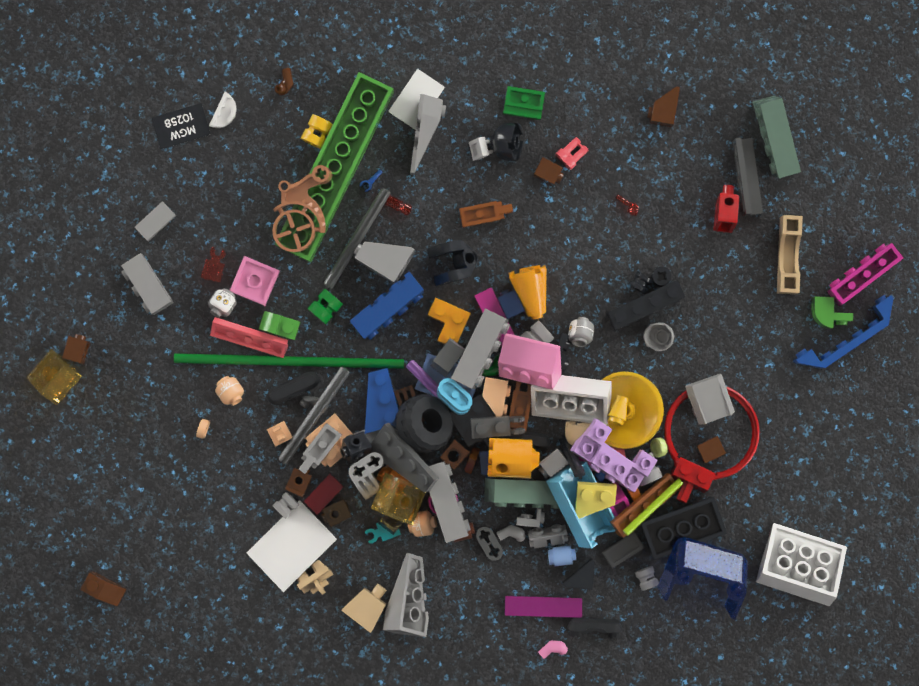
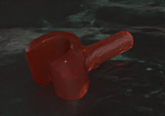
M618 194L616 199L629 207L627 213L637 216L639 211L638 205L627 201Z

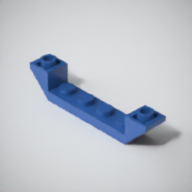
M883 295L875 300L876 305L872 308L880 320L876 318L867 324L869 326L868 329L865 331L860 329L852 334L853 339L850 341L844 340L836 345L837 350L832 353L829 350L821 355L820 358L822 360L818 359L812 349L808 351L803 349L796 354L797 358L793 360L794 363L820 369L826 368L889 325L894 299L892 295L887 297Z

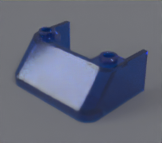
M685 537L680 538L673 546L658 584V589L663 599L668 601L674 583L686 585L691 582L694 574L729 583L725 608L730 617L736 620L747 592L748 562L741 553Z

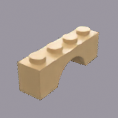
M783 215L780 217L777 294L796 295L800 293L798 258L803 216Z

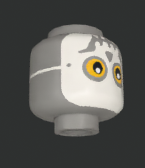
M225 288L216 290L208 301V306L211 309L210 313L218 318L220 316L228 317L237 304L236 296Z
M578 317L570 323L568 332L569 340L572 344L578 347H585L592 342L594 334L593 323L585 317Z

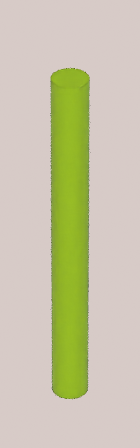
M678 478L638 515L623 532L629 536L679 489L683 482Z

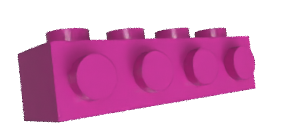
M883 243L875 249V255L872 257L866 256L860 261L861 265L858 268H850L844 273L846 275L845 278L841 281L838 278L829 285L831 288L827 292L831 297H834V301L838 306L846 303L903 259L892 243L886 246Z

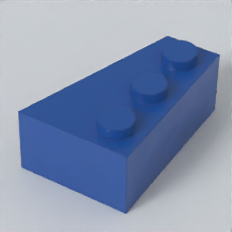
M388 368L368 373L365 434L379 431L387 423H390L393 427L396 426V415L399 408Z

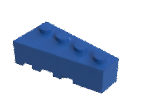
M410 272L404 275L405 279L397 281L387 293L381 294L372 305H368L350 320L364 340L374 338L379 333L377 330L380 327L384 326L386 328L393 322L392 318L395 315L401 316L408 310L407 306L410 303L416 304L423 298L424 289Z

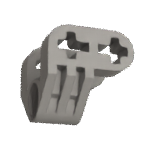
M377 452L370 453L349 468V476L365 500L382 490L373 474L384 465L382 455ZM373 456L380 458L378 466L376 464L370 466L369 463L373 461ZM356 467H365V470L361 472L362 476L355 474L357 471Z

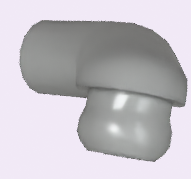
M514 525L496 532L500 541L509 536L516 538L518 542H522L526 538L525 531Z

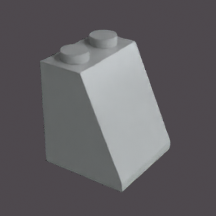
M364 242L363 245L359 244L354 254L355 260L395 284L414 256L415 249L406 246Z

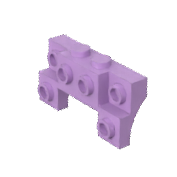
M594 418L588 429L575 441L570 451L591 464L589 468L593 471L604 473V478L612 483L616 481L629 491L635 492L644 476L648 477L658 460L643 450H639L632 461L604 443L612 429Z

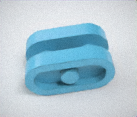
M446 378L439 383L437 389L438 398L454 413L458 415L466 414L472 405L470 394L453 379Z

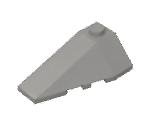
M406 553L385 611L384 631L426 637L429 616L428 611H425L424 600H427L426 593H423L422 584L425 581L423 557Z

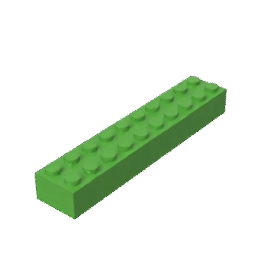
M358 72L309 173L311 174L318 165L326 166L332 172V178L328 183L312 187L308 190V195L317 202L324 214L326 231L394 94L393 88ZM321 170L318 177L324 179L326 172ZM294 205L292 210L302 211L304 206ZM307 209L306 214L312 218L315 227H320L314 213ZM291 213L295 228L290 227L287 218L280 233L292 231V234L279 238V241L286 248L297 249L293 234H298L301 246L303 247L310 240L312 227L303 231H297V227L309 224L310 222L302 214ZM316 232L314 241L307 249L301 252L289 253L311 263L325 233Z

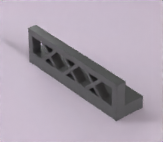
M735 138L733 140V149L743 217L763 214L753 139Z

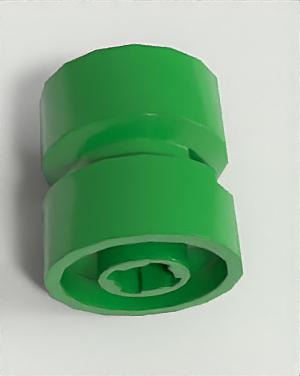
M324 288L318 295L319 300L313 301L307 309L323 323L327 324L333 317L332 313L337 312L343 303Z

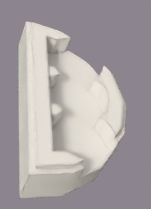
M224 92L210 122V127L223 128L229 125L235 118L237 111L236 103L227 92Z

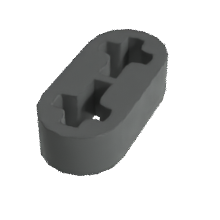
M480 527L476 532V538L483 551L490 560H499L503 555L500 543L489 527ZM481 530L490 532L488 535L489 543L484 538L480 539ZM492 544L495 549L499 548L500 551L497 552V557L489 555L491 549L488 545Z

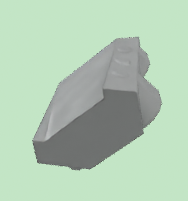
M717 374L685 386L698 424H707L717 419L731 416L735 412L722 374Z

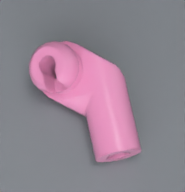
M552 640L542 647L538 653L545 659L551 652L564 655L567 653L568 648L562 641Z

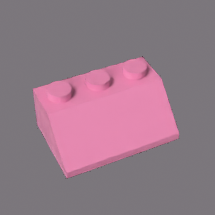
M506 333L498 361L499 377L553 390L561 377L560 346Z

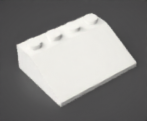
M773 523L756 582L830 606L837 598L847 547Z

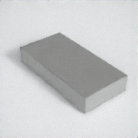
M162 201L135 228L149 242L176 215Z

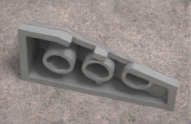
M420 94L410 175L415 174L440 123L441 116L445 117L446 105H442V99Z

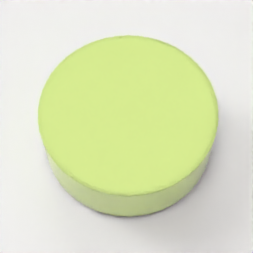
M655 438L650 444L651 452L655 457H663L667 454L668 447L663 438Z

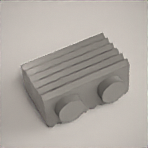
M556 449L539 463L541 466L539 471L547 479L559 473L569 464L561 452Z

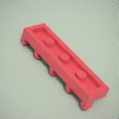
M216 317L212 322L210 336L281 358L285 356L288 348L287 339Z

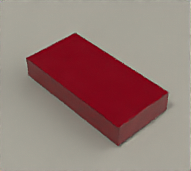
M329 474L304 500V503L318 515L344 486Z

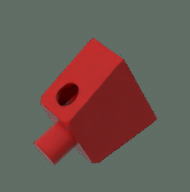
M724 185L723 193H720L717 198L713 231L732 233L737 225L739 195L734 194L735 187L732 185Z

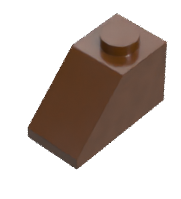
M676 86L656 100L652 107L648 108L647 118H650L649 124L673 127L680 87Z
M92 571L89 572L80 590L98 600L118 606L127 589Z

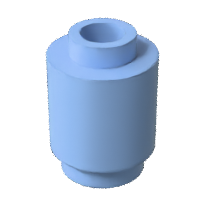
M571 545L553 547V549L548 550L549 564L555 566L573 565V560H576L575 549H571Z

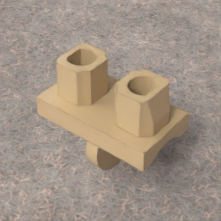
M317 560L311 565L315 572L314 574L309 576L305 571L297 579L299 583L297 586L304 594L310 590L312 594L319 591L323 595L326 593L323 587L329 584L327 578L333 575L327 566L320 560Z

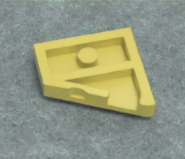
M577 481L575 512L580 519L614 506L617 485Z

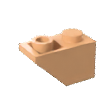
M485 377L482 397L495 416H506L508 405L504 403L505 397L510 396L511 386L508 385V381Z

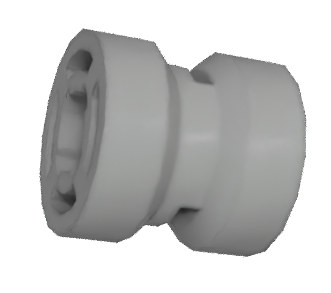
M285 492L282 495V499L276 501L272 506L286 519L290 515V511L296 509L299 503L288 492Z
M653 566L635 572L636 577L640 580L641 591L659 585L658 579L654 576Z

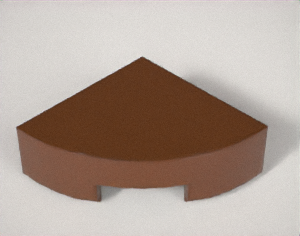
M472 447L464 469L466 473H472L480 448Z

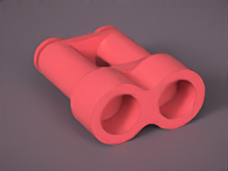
M577 137L566 147L561 148L555 153L557 158L569 170H572L576 166V162L589 151L586 146L580 144L581 141ZM578 146L580 149L572 156L570 152Z

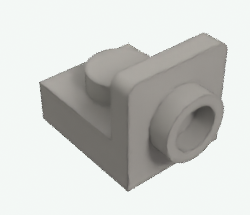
M537 508L536 519H532L533 515L521 514V517L516 519V525L540 528V524H544L545 512H541L542 508Z

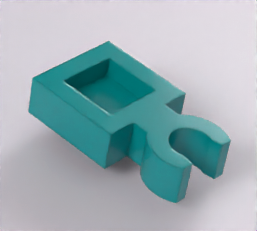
M376 523L378 529L370 528L365 531V534L369 532L374 534V538L369 540V543L376 542L378 537H381L382 541H386L401 535L399 529L392 535L378 523Z

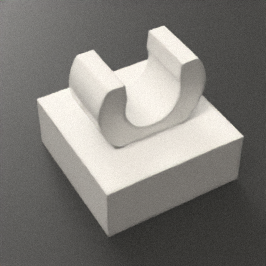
M479 137L469 142L473 161L480 160L493 153V150H488L487 148L490 140H485V137Z

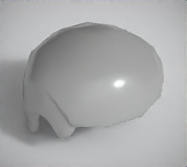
M662 322L650 324L645 329L643 336L646 346L655 351L667 350L673 344L675 337L672 328Z

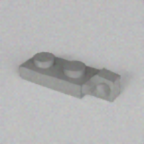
M326 423L303 453L301 459L304 462L299 470L306 474L310 467L315 469L319 466L342 434Z

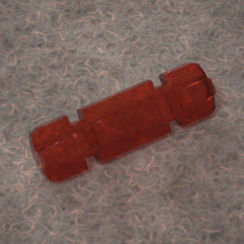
M391 195L385 202V205L397 211L400 210L405 215H409L412 210L411 205L404 204L403 201Z

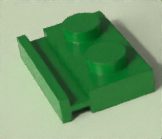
M507 86L503 114L541 120L545 92Z

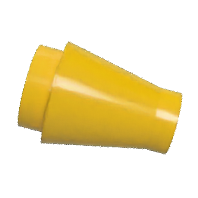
M617 396L608 414V422L623 426V423L626 422L628 398Z

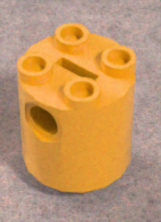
M489 438L488 477L531 479V472L536 467H539L540 452H536L532 448V440Z

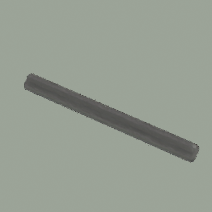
M385 188L379 191L324 281L326 287L330 289L334 287L352 258L357 246L363 240L390 196V192Z
M340 367L279 456V460L283 464L287 465L349 376L350 372L346 368Z

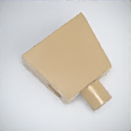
M377 584L372 592L364 588L341 611L371 633L386 605L381 598L387 590L380 584Z

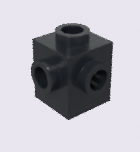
M363 431L355 435L346 436L342 441L340 452L350 465L369 455L372 445Z

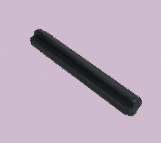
M562 435L559 443L573 475L578 477V479H582L585 471L579 457L570 451L572 445L568 443L565 435Z

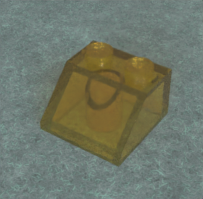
M51 348L26 378L41 395L55 405H58L82 376Z
M385 473L371 509L413 525L425 493L412 483Z

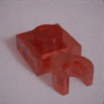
M212 247L210 250L212 259L205 260L201 278L220 283L225 264L220 263V260L225 257V250L222 249L221 254L216 256V248Z

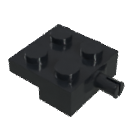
M480 394L472 399V405L466 414L458 415L451 412L452 422L468 447L476 442L483 441L489 450V444L487 443L489 442V437L471 438V418L494 417Z

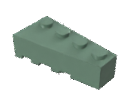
M773 95L753 101L760 133L765 142V152L771 162L769 164L771 174L777 178H783L801 172L783 99Z
M485 478L484 501L493 502L495 506L507 507V503H514V507H525V504H532V508H544V504L551 505V508L560 509L546 481Z

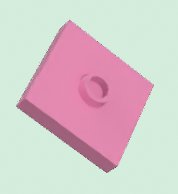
M244 256L230 291L266 306L280 270Z

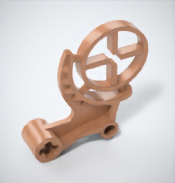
M316 166L311 174L306 175L294 184L288 181H281L279 183L281 204L273 210L274 212L278 211L280 215L273 224L272 232L275 242L283 250L301 252L312 244L316 232L325 233L324 214L317 202L308 195V190L312 187L326 184L331 180L332 172L326 166ZM321 170L326 172L324 179L318 177ZM285 184L288 185L286 190L283 189ZM289 205L304 206L302 211L287 210L284 212L282 209ZM307 209L314 213L320 227H315L312 218L306 214ZM291 213L302 214L310 222L309 224L297 227V231H303L312 227L310 240L303 247L301 246L298 234H293L297 249L286 248L279 241V238L291 235L292 231L277 234V225L285 215H287L290 227L295 228Z

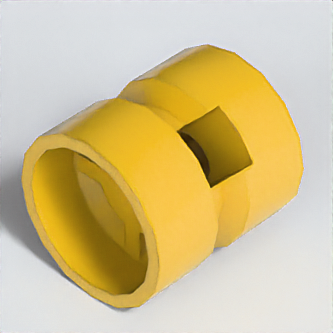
M312 114L308 122L309 128L304 130L301 139L321 149L326 140V135L329 134L333 124ZM314 130L321 133L319 137L313 134Z

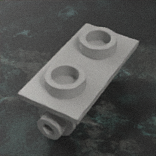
M555 524L548 528L537 527L527 531L530 547H534V549L547 547V540L549 539L551 546L565 544L568 541L565 525Z

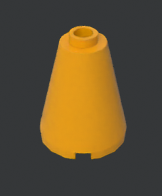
M530 266L519 269L520 273L517 274L514 271L508 273L527 317L532 319L542 318L543 314L546 313V266Z

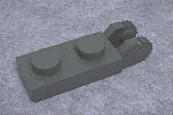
M506 415L471 418V438L525 433V428H510V422L521 423L525 421V417H509Z

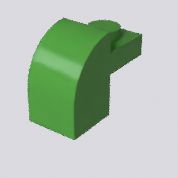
M834 297L812 298V316L821 327L832 329L834 328V322H836V325H847V322L853 321V313H834Z
M264 311L259 330L295 340L301 322Z

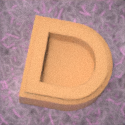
M201 420L196 437L201 439L206 437L210 425L209 420Z

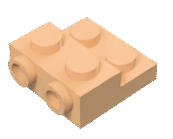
M335 413L305 438L308 441L305 443L308 447L326 423L342 434L321 462L324 467L327 465L332 467L342 458L340 448L343 439L348 435H354Z

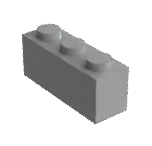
M140 253L121 265L124 269L121 271L127 281L131 280L134 285L131 288L137 297L141 296L143 299L142 306L147 313L151 312V314L155 315L174 303L143 254Z

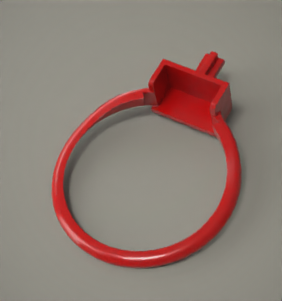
M726 387L729 396L739 402L748 414L752 427V439L744 458L728 470L714 473L682 457L678 458L679 455L671 439V422L676 409L688 398L687 390L676 398L668 410L664 425V440L667 443V451L674 462L670 475L674 480L679 478L683 482L676 497L680 502L687 503L693 489L705 493L709 490L712 481L723 479L739 472L750 462L756 452L760 435L756 413L750 403L740 393L729 387Z

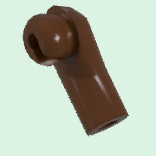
M291 68L282 69L283 80L279 85L275 86V92L279 95L287 94L293 87Z

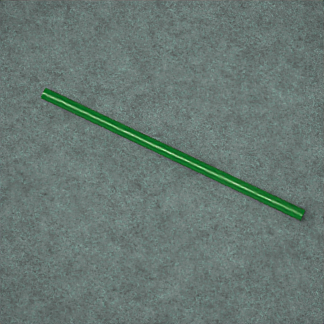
M174 353V363L404 369V359L284 356V358L278 356Z

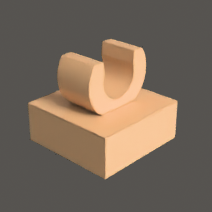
M285 421L267 429L275 447L292 439Z

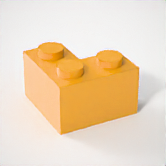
M436 297L428 313V317L444 323V327L437 340L444 345L450 338L457 343L459 342L471 313Z

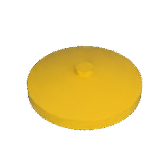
M617 372L603 378L602 380L612 381L610 410L617 396L628 398L626 422L623 423V426L608 422L607 426L612 431L604 443L620 449H632L647 443L659 430L664 414L662 397L656 386L646 377L633 372Z

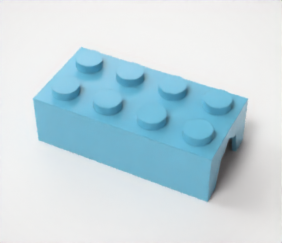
M580 461L585 471L582 479L574 477L568 465L548 479L546 483L578 546L592 549L598 545L594 541L597 536L616 531L610 523L615 517L609 507L580 519L575 512L577 481L597 483L588 463Z

